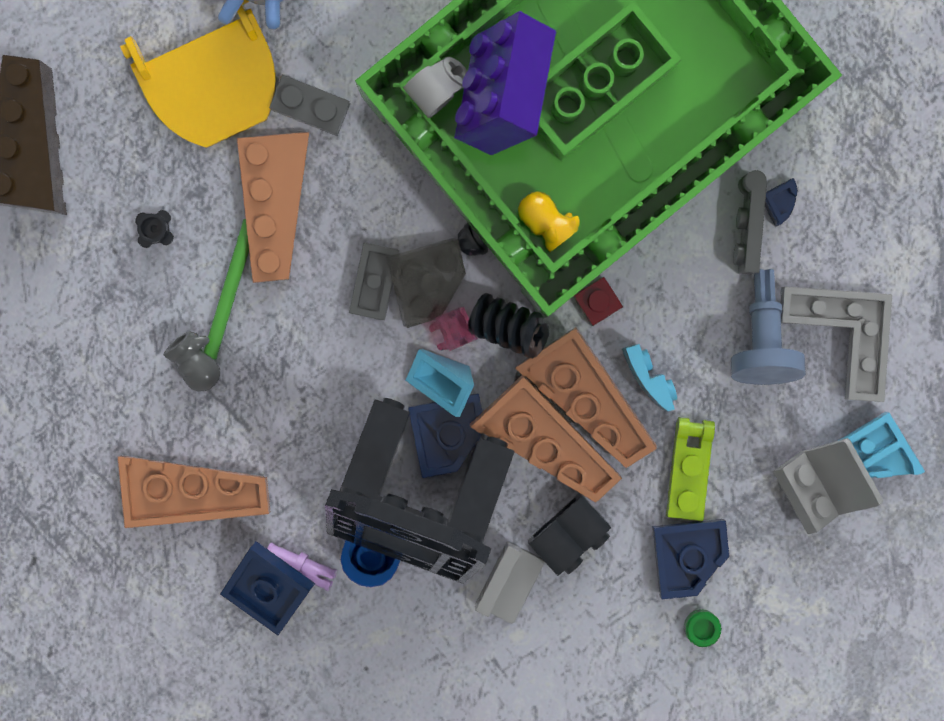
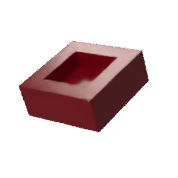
M605 277L573 296L591 326L596 325L623 308V305Z

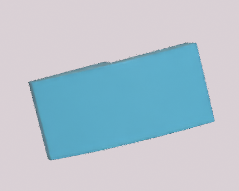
M640 344L622 348L633 376L648 397L662 410H675L673 401L677 400V393L671 379L666 380L663 374L649 376L648 371L653 370V365L648 350H641Z

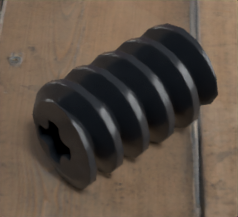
M489 293L481 295L472 309L468 321V330L471 335L474 334L477 338L486 339L493 344H499L502 348H510L515 353H523L525 357L532 359L541 353L549 337V326L547 323L542 324L543 317L540 312L534 311L530 314L529 308L522 306L518 309L516 303L509 302L506 304L504 299L499 297L494 299L493 295Z

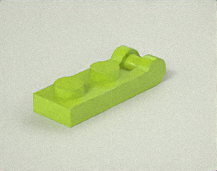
M678 417L666 508L667 517L704 520L711 449L715 434L714 421L703 420L702 423L690 422L689 418ZM688 436L699 437L698 448L687 446Z

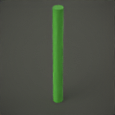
M243 219L210 328L208 335L210 342L204 348V352L215 360L217 359L249 253L246 219Z

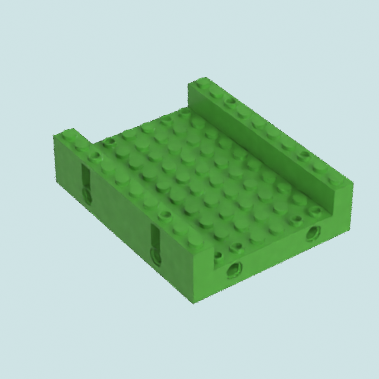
M452 0L357 78L355 82L363 100L381 122L391 128L522 288V294L535 310L542 314L544 319L555 312L833 84L842 74L782 0ZM521 11L556 30L538 132L535 137L494 155H489L454 138L457 126L455 116L462 102L464 88L454 93V97L445 107L431 118H428L405 92L403 87L427 66L431 67L446 57L458 60L468 71L471 57L469 48L473 38L499 21ZM540 191L546 193L554 201L559 213L565 215L570 212L573 217L578 215L580 219L579 230L551 252L546 249L545 240L542 235L531 233L518 214L520 201L532 192Z

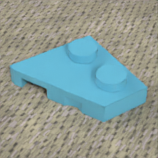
M889 412L882 413L840 439H850L871 478H885L908 474L920 475L925 472Z

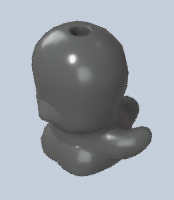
M188 331L173 341L164 351L163 355L171 362L178 364L177 371L188 387L197 392L208 391L218 382L220 367L201 349L210 342V339Z

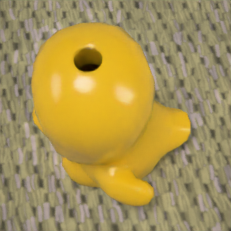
M532 192L520 201L518 207L520 219L530 229L531 233L542 235L545 240V247L549 252L553 251L579 230V216L573 217L570 212L565 215L559 213L554 201L544 192Z

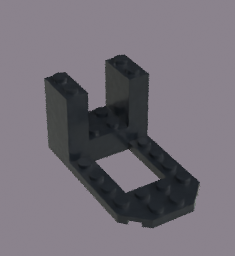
M384 398L382 402L375 399L340 491L331 489L325 504L326 532L331 536L464 584L487 563L492 548L483 544L484 537L515 451L507 448L508 443L501 439L490 436L487 437V440L480 438L472 451L449 518L443 517V513L432 508L422 507L421 511L407 506L408 500L389 493L387 496H380L406 428L410 412L403 410L404 405L396 400Z

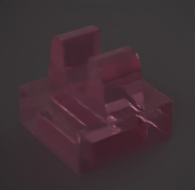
M464 306L436 317V321L429 326L430 332L440 329L444 337V342L437 345V348L441 351L448 349L452 351L478 339L474 334L471 335L468 330L469 318Z

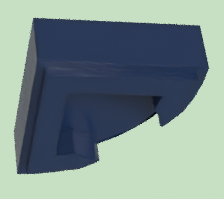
M794 178L766 192L765 207L775 227L785 222L794 209L798 192Z

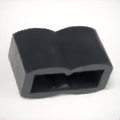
M579 493L528 539V544L557 576L564 571L568 575L583 562L580 556L590 547L593 550H597L609 539L610 535L607 532L611 529V526L584 495Z

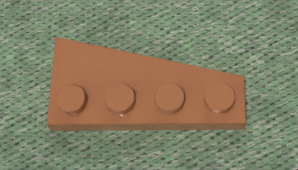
M309 132L237 138L253 283L289 280Z
M577 327L544 347L537 357L533 359L528 358L515 367L524 377L526 376L546 397L551 398L575 423H579L589 432L592 438L625 468L657 449V445Z
M523 375L470 423L472 429L481 434L483 433L507 442V448L514 450L516 454L528 460L535 467L545 470L555 476L560 482L595 503L622 479L621 475Z

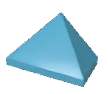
M424 349L418 350L405 380L455 417L461 416L474 387L470 366Z

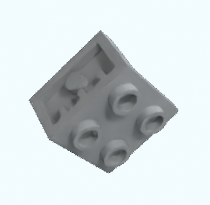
M848 438L801 451L773 471L807 534L819 532L839 515L877 507L883 503V498Z

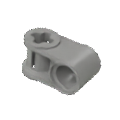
M446 57L431 67L427 66L408 81L403 89L428 118H431L454 97V93L463 89L462 82L467 70L458 60Z

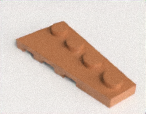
M122 455L118 456L125 528L271 513L267 477Z

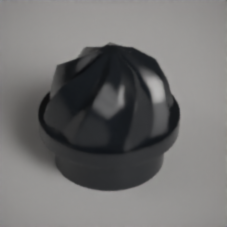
M468 222L464 224V227L457 234L459 250L468 256L488 253V247Z

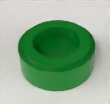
M699 609L687 616L684 622V632L691 643L698 647H709L720 638L721 623L712 612Z

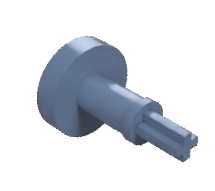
M760 269L759 273L754 274L755 303L749 305L752 325V350L743 351L731 357V378L740 383L754 385L783 384L800 380L806 375L805 355L796 350L782 348V304L776 302L774 270Z

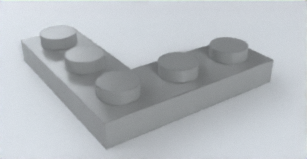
M781 287V323L850 328L845 399L884 402L892 294Z

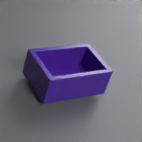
M518 11L485 31L478 33L473 38L469 48L471 54L469 67L462 82L464 88L462 102L455 116L457 123L455 139L489 155H494L537 136L556 30Z

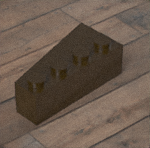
M9 55L2 56L0 70V206L67 215L62 185H64L63 170L60 169L58 150L60 149V140L55 121L57 112L52 68L40 60Z

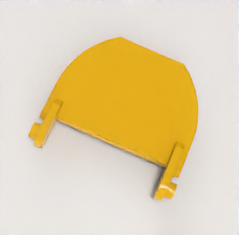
M244 0L237 11L240 19L148 62H145L132 36L125 38L126 44L120 46L126 59L133 58L134 63L130 64L131 69L147 102L157 117L174 133L202 147H211L266 121L271 112L269 107L276 88L275 66L270 48L251 8L245 10L243 6L249 3L248 0Z

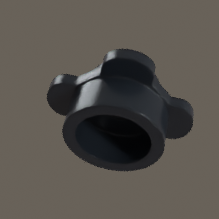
M160 210L157 214L142 212L136 216L135 223L137 224L138 243L140 246L149 248L152 244L158 243L167 246L173 242L174 235L170 232L169 228L171 215L167 211ZM157 226L158 230L157 232H152L151 228Z

